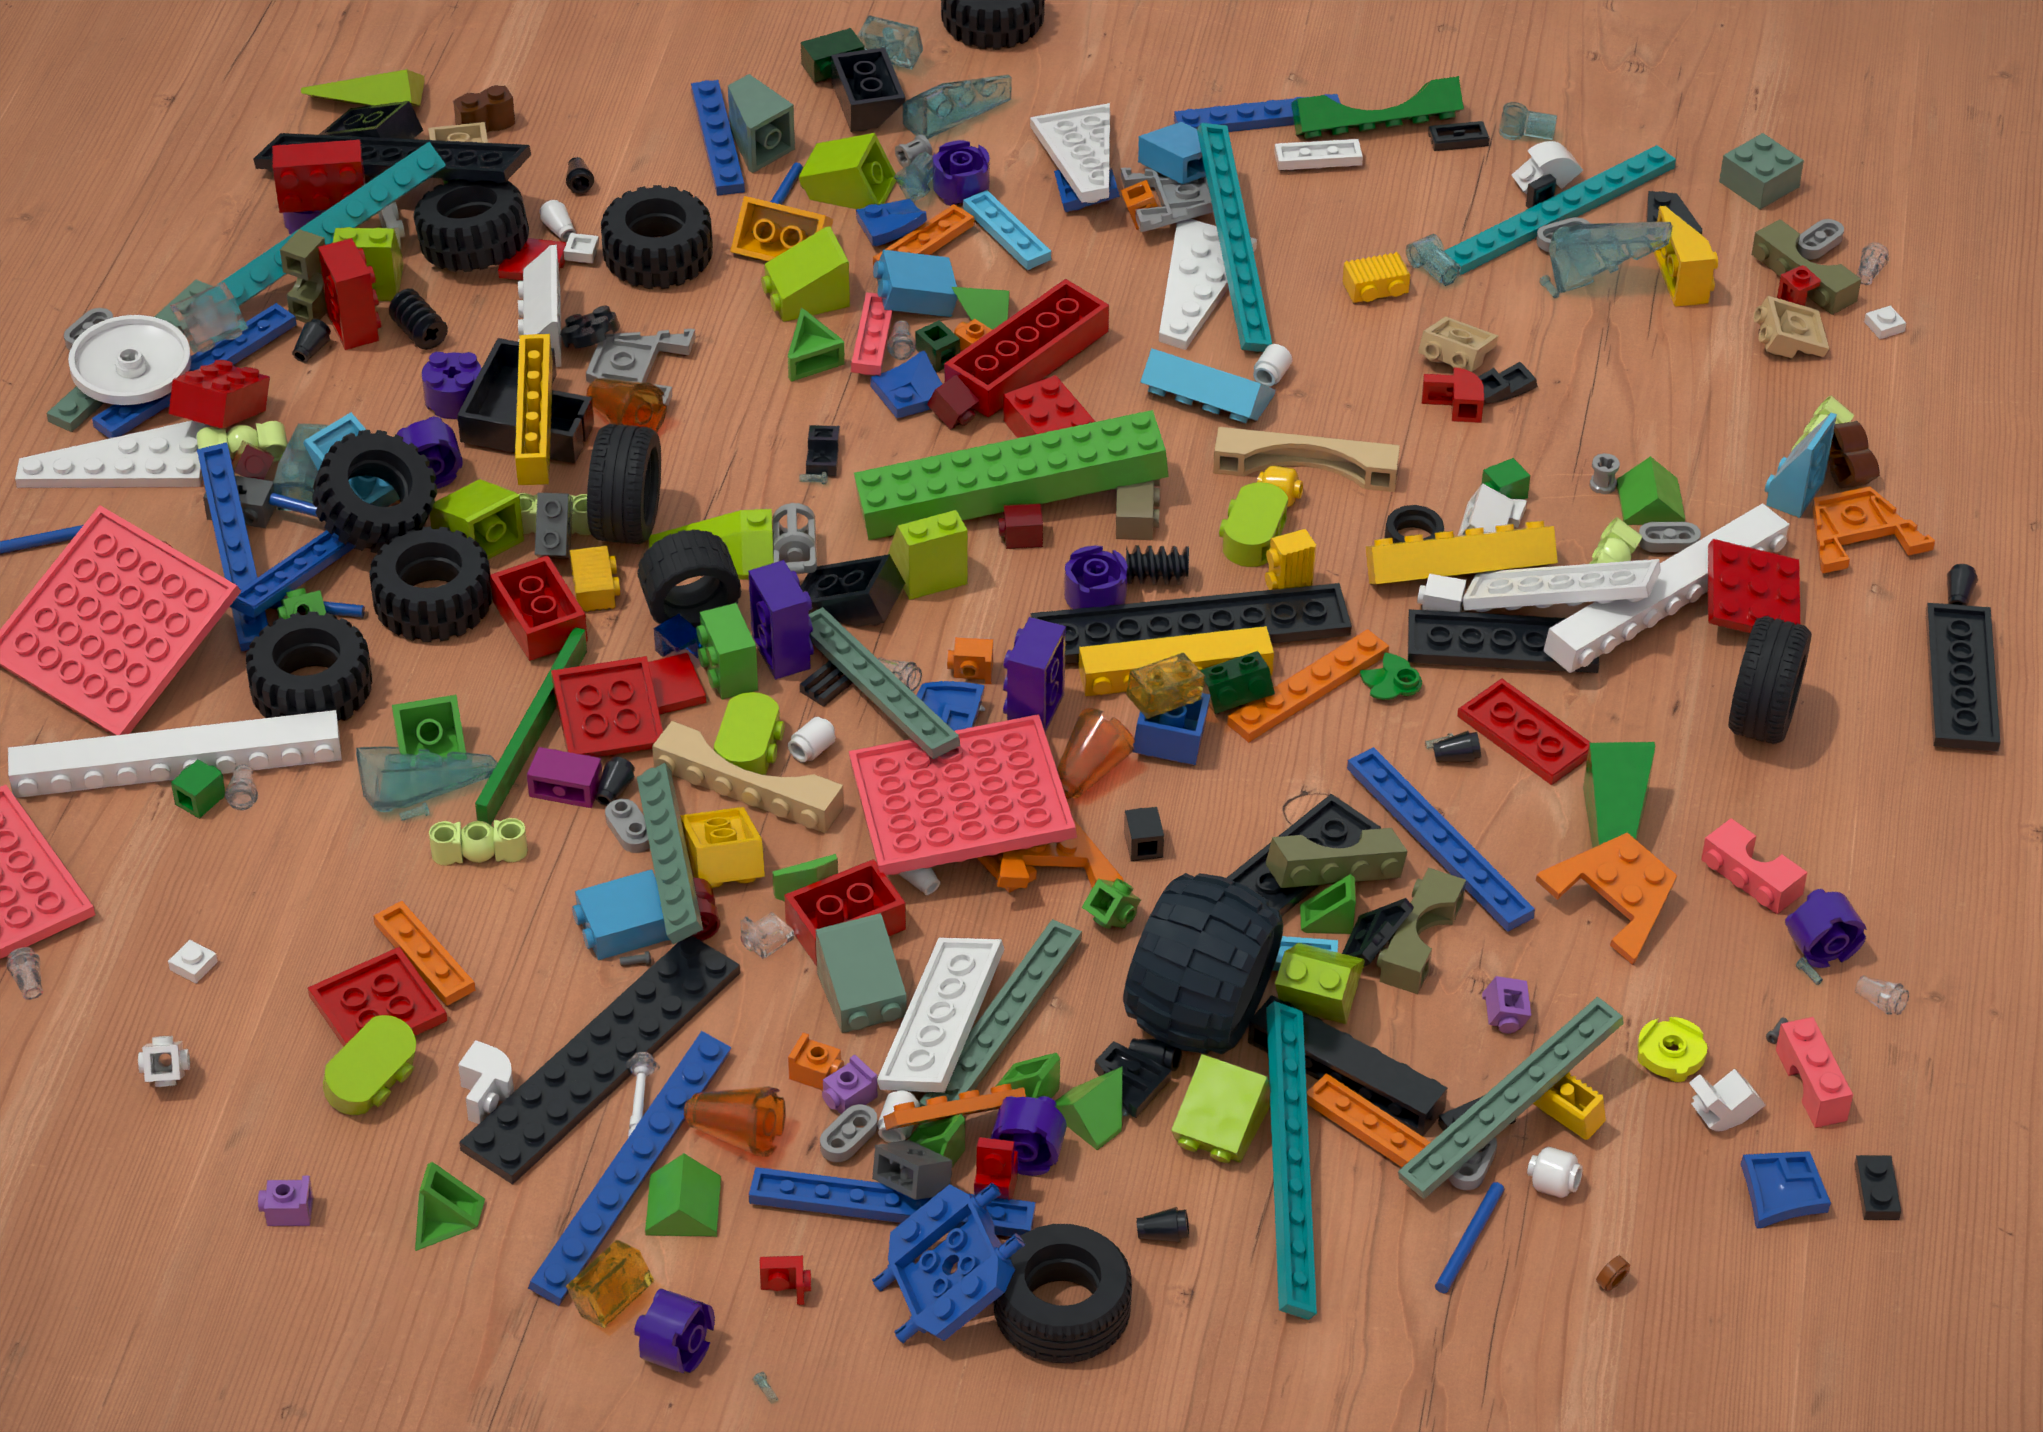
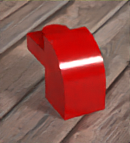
M1454 367L1453 375L1424 374L1422 404L1451 405L1452 421L1482 423L1484 386L1476 374L1462 368Z
M979 1137L974 1194H979L990 1183H994L1000 1190L999 1192H1001V1195L997 1198L1012 1199L1018 1179V1151H1014V1141Z

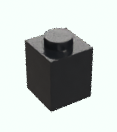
M1149 807L1125 810L1124 835L1130 860L1139 861L1163 858L1164 832L1158 808Z

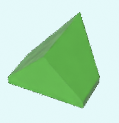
M951 287L971 321L976 319L993 330L1008 319L1010 291Z
M802 307L788 353V378L791 382L845 365L844 341L842 338Z
M836 854L772 871L773 894L775 898L785 901V894L837 874L838 858Z
M1349 874L1300 904L1301 930L1303 932L1351 934L1354 926L1356 904L1355 877Z
M1052 1053L1014 1063L996 1086L1011 1084L1012 1089L1024 1087L1026 1097L1039 1098L1046 1096L1053 1098L1060 1089V1057L1057 1053Z
M1122 1067L1073 1087L1055 1101L1057 1104L1056 1108L1063 1114L1067 1127L1096 1150L1122 1132Z
M958 1114L919 1125L908 1140L951 1159L953 1167L965 1151V1118Z
M434 1162L427 1164L419 1190L415 1251L476 1228L485 1202L484 1197Z

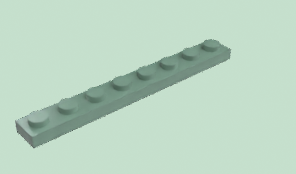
M196 279L154 317L173 324L181 332L185 331L198 319L189 303L213 286ZM76 386L46 413L48 422L73 432L104 402L87 396Z
M823 607L809 614L813 626V632L809 633L812 644L932 759L960 746L959 735Z
M663 763L655 768L646 770L637 777L666 934L670 941L675 944L703 930L672 772L666 763Z
M1053 919L1050 921L969 1033L945 1093L926 1092L919 1102L920 1107L927 1106V1099L947 1096V1101L959 1100L958 1094L975 1090L1082 940V931Z
M1597 996L1398 1171L1399 1179L1425 1199L1624 1024L1623 1016Z

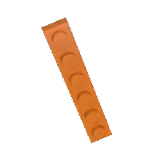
M1367 629L1275 686L1274 695L1250 702L1228 715L1227 725L1247 742H1251L1353 678L1361 670H1365L1383 659L1384 654L1389 653V645Z

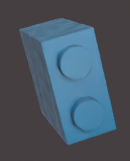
M1179 122L1139 136V163L1181 184L1206 176L1196 128Z
M891 250L882 251L879 261H876L874 264L873 276L877 278L878 296L882 298L884 310L945 317L952 316L958 298L951 288L957 287L949 257Z
M652 869L575 891L577 905L572 906L573 916L577 925H583L582 934L587 949L593 948L598 960L670 940L666 934L657 881Z

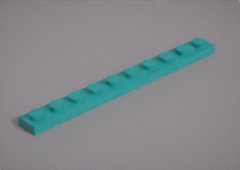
M1200 123L1197 133L1241 350L1264 352L1267 346L1272 344L1228 127L1227 125Z
M428 142L300 229L324 237L325 245L333 243L335 228L358 227L444 169L446 164L431 143ZM297 231L189 303L206 329L287 275V273L283 272L280 249Z
M1656 145L1443 251L1442 261L1462 275L1536 238L1540 227L1578 217L1674 169L1676 159Z
M1274 1001L1266 1009L1279 1311L1309 1320L1317 1314L1303 1011Z

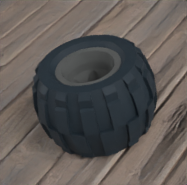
M1184 873L1172 880L1161 894L1150 914L1130 964L1123 994V1003L1127 1016L1136 1019L1137 1025L1155 1039L1184 1051L1208 1054L1210 1051L1222 1055L1234 1048L1248 1028L1249 1020L1254 1016L1273 971L1284 927L1280 911L1271 908L1269 901L1251 888L1221 876L1199 873L1194 877Z

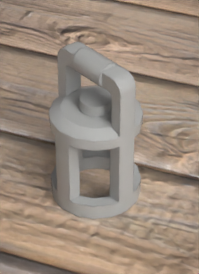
M800 503L783 505L773 514V563L784 560L790 571H795L796 574L812 573L817 568L816 520L814 512L808 506ZM797 513L808 518L807 525L801 529H797ZM786 514L788 529L784 528L779 522Z

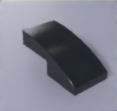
M1521 362L1516 363L1501 373L1492 368L1478 376L1484 386L1485 403L1508 400L1538 387L1536 378Z
M809 425L806 476L837 475L840 426Z

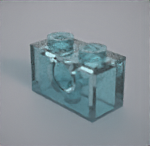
M870 15L857 35L865 46V50L885 47L892 65L913 69L923 51L918 27Z

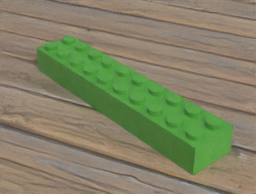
M1153 410L854 473L858 500L868 540L892 536L895 534L898 525L957 510L963 521L1004 512V505L1043 504L1110 490L1118 486L1133 485L1169 477L1166 449Z

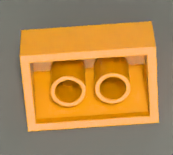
M744 196L730 252L770 261L821 229L829 226L832 228L834 219L826 215Z

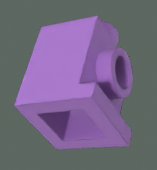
M1496 976L1483 991L1482 999L1486 1000L1489 1025L1499 1026V1030L1502 1033H1514L1520 1030L1531 1017L1527 981Z
M856 1055L850 1057V1063L823 1079V1100L829 1108L836 1109L840 1114L853 1105H866L878 1097L877 1074Z
M302 1176V1180H267L266 1190H260L258 1194L259 1212H265L267 1226H310L313 1205L310 1176Z

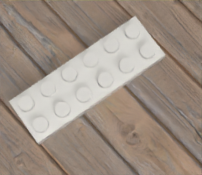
M1659 559L1478 572L1463 596L1462 601L1464 610H1475L1477 612H1486L1493 608L1516 610L1523 606L1534 605L1538 608H1546L1553 604L1566 603L1568 606H1576L1583 602L1592 601L1606 604L1621 599L1637 602L1649 597L1661 572Z
M938 938L877 1078L880 1090L945 1093L1005 950L1002 939Z

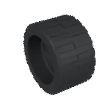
M683 530L675 534H669L652 544V547L646 550L643 558L639 561L637 574L653 620L665 629H671L676 632H694L696 627L701 625L700 612L734 603L738 604V599L741 597V583L728 547L719 536L713 535L711 532ZM703 576L693 583L676 586L686 579Z

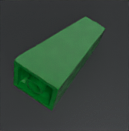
M1655 742L1589 743L1583 791L1592 848L1625 833H1629L1636 840L1638 839L1649 791L1656 747Z

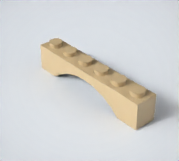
M1218 427L1213 473L1246 476L1273 465L1280 467L1306 466L1339 474L1355 482L1363 489L1395 492L1400 445Z
M671 721L652 746L654 768L666 763L673 776L684 779L694 785L713 790L720 795L742 801L749 806L771 812L778 817L792 820L807 828H813L826 833L844 808L843 785L815 774L800 777H776L744 770L719 756L706 743L700 731Z

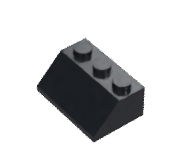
M885 47L831 55V82L851 132L880 127L905 103L904 92Z

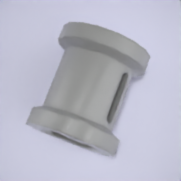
M921 134L916 136L914 141L905 145L899 144L895 147V155L900 165L904 168L913 166L914 162L922 158L928 159L933 154L929 140Z
M1605 453L1598 454L1593 458L1592 468L1594 469V475L1591 477L1589 486L1594 492L1610 494L1615 491L1617 485L1615 473L1619 470L1620 466L1618 458Z

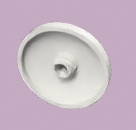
M145 315L114 317L91 326L75 340L68 358L70 374L75 385L87 396L115 405L141 404L167 395L172 390L173 379L185 375V372H188L191 366L190 347L185 335L173 324Z

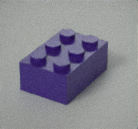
M784 560L749 570L752 638L775 680L811 669L810 655L814 654V649L809 637V633L813 632L809 610L812 609V602L808 592L801 590L796 572L790 571Z
M1029 617L1024 628L1018 629L1014 648L1007 651L1003 667L1007 669L1003 690L1007 692L1003 707V713L1007 714V720L1039 714L1044 732L1046 733L1064 696L1066 626Z

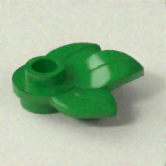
M1391 653L1384 654L1383 668L1360 671V677L1364 684L1372 688L1370 696L1377 699L1389 700L1400 695L1411 696L1417 694L1422 688V679L1418 671L1410 666L1409 661Z

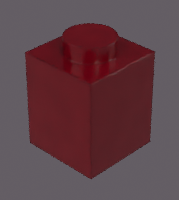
M955 375L934 390L927 405L952 430L960 423L962 426L967 425L975 417L976 413L974 410L980 400Z
M242 440L232 465L234 472L243 477L264 480L275 457L270 452Z
M1041 504L1004 505V518H998L999 537H1005L1006 549L1043 547Z

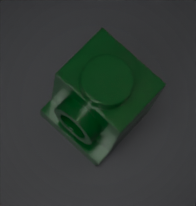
M940 320L915 331L916 350L927 353L936 373L944 369V363L960 353V338Z

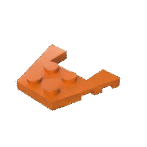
M1870 486L1815 497L1813 499L1812 511L1822 574L1849 567L1850 558L1841 545H1849L1854 542L1877 539L1894 534L1909 556L1932 551L1935 540L1929 534L1924 536L1917 531L1918 525L1912 520H1904L1896 513L1897 508Z
M1073 819L1077 838L1059 843L1053 842L1033 846L1029 849L1002 852L997 886L1002 888H1027L1030 877L1025 865L1084 867L1092 888L1098 879L1115 882L1116 879L1124 880Z
M1625 833L1540 871L1536 875L1535 881L1557 900L1579 879H1583L1631 921L1611 940L1610 946L1633 965L1637 961L1640 951L1669 896L1677 875L1629 833Z

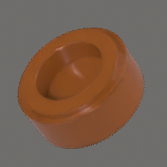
M1620 1255L1616 1256L1601 1270L1596 1278V1282L1605 1291L1614 1289L1629 1273L1630 1264Z

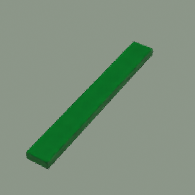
M575 627L570 633L475 802L477 821H483L491 825L557 707L551 670L580 666L587 653L584 629Z

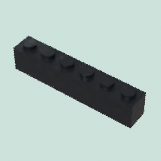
M1273 995L1269 997L1249 1020L1248 1043L1268 1053L1266 1007L1276 1001L1298 1009L1291 1003ZM1303 1012L1306 1074L1317 1080H1320L1326 1073L1419 1135L1424 1136L1439 1118V1115L1445 1111L1448 1088L1441 1085L1437 1080L1430 1079L1413 1070L1407 1064L1400 1063L1383 1054L1380 1050L1354 1039L1350 1034L1341 1032L1324 1023L1320 1018Z

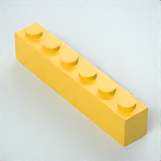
M550 334L519 335L515 444L518 485L549 484L553 367Z
M1544 520L1525 522L1526 528L1514 529V524L1495 526L1496 532L1484 533V527L1465 529V535L1454 536L1453 531L1436 532L1435 539L1423 540V534L1404 536L1405 542L1393 543V538L1375 539L1373 546H1365L1369 584L1426 579L1429 574L1452 576L1556 564L1558 560L1554 526H1544Z
M1267 626L1079 647V673L1085 696L1146 690L1147 682L1170 687L1200 684L1199 670L1256 651L1260 653L1269 666L1270 674L1273 675L1274 651Z

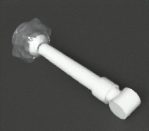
M638 1052L625 1062V1066L637 1077L628 1138L643 1117L646 1077H650L660 1068V1065L654 1060L653 1056L646 1052Z

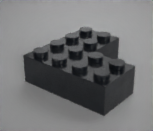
M497 338L457 415L460 442L515 452L519 342ZM551 348V350H552V359H553V367H552V383H553L554 379H555L556 376H557V373H556L555 351H554V348ZM552 390L550 459L575 464L584 446L583 441L586 442L594 426L592 397Z

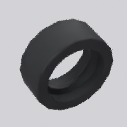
M1419 505L1402 506L1388 515L1384 538H1393V543L1405 542L1404 536L1399 534L1398 531L1414 527L1423 529L1431 534L1423 538V540L1435 539L1436 532L1444 531V523L1442 518L1428 507Z

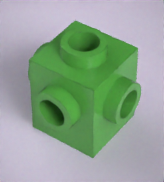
M305 588L286 592L288 598L281 600L282 607L277 608L279 619L290 618L291 614L297 613L298 606L305 609V615H308V612H318L319 615H325L326 613L321 591L318 590L306 594Z
M1098 879L1082 908L1094 916L1093 920L1107 929H1110L1112 926L1125 928L1135 918L1141 899L1131 893L1134 889L1132 886L1120 879H1116L1115 882Z

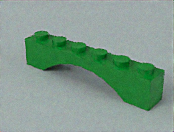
M1459 76L1431 80L1425 83L1406 102L1382 110L1350 108L1335 102L1325 95L1299 98L1291 102L1296 136L1305 135V139L1322 137L1321 132L1332 131V135L1349 133L1348 128L1359 127V132L1376 129V124L1383 123L1386 124V128L1403 125L1402 121L1411 119L1413 124L1425 123L1432 116H1439V120L1456 118V113L1464 110Z

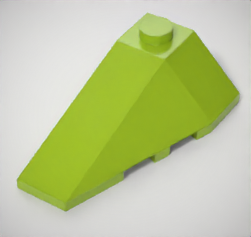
M405 69L301 88V93L311 97L365 106L410 101L412 107L421 104L425 80L423 75Z
M772 509L739 510L653 534L649 538V548H651L652 544L658 540L663 539L669 534L678 533V531L700 530L711 532L713 535L719 536L726 543L738 577L741 580H749V570L773 563Z

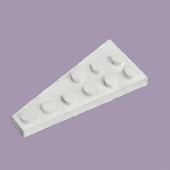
M1110 103L1030 117L1031 129L1082 203H1095L1100 199L1109 198Z
M1193 219L1177 222L1160 324L1159 342L1186 350L1229 288L1217 227ZM1251 238L1254 252L1257 247V239Z
M187 421L19 458L15 477L17 488L201 487L202 472L197 453L196 436L199 430L211 426L196 421Z

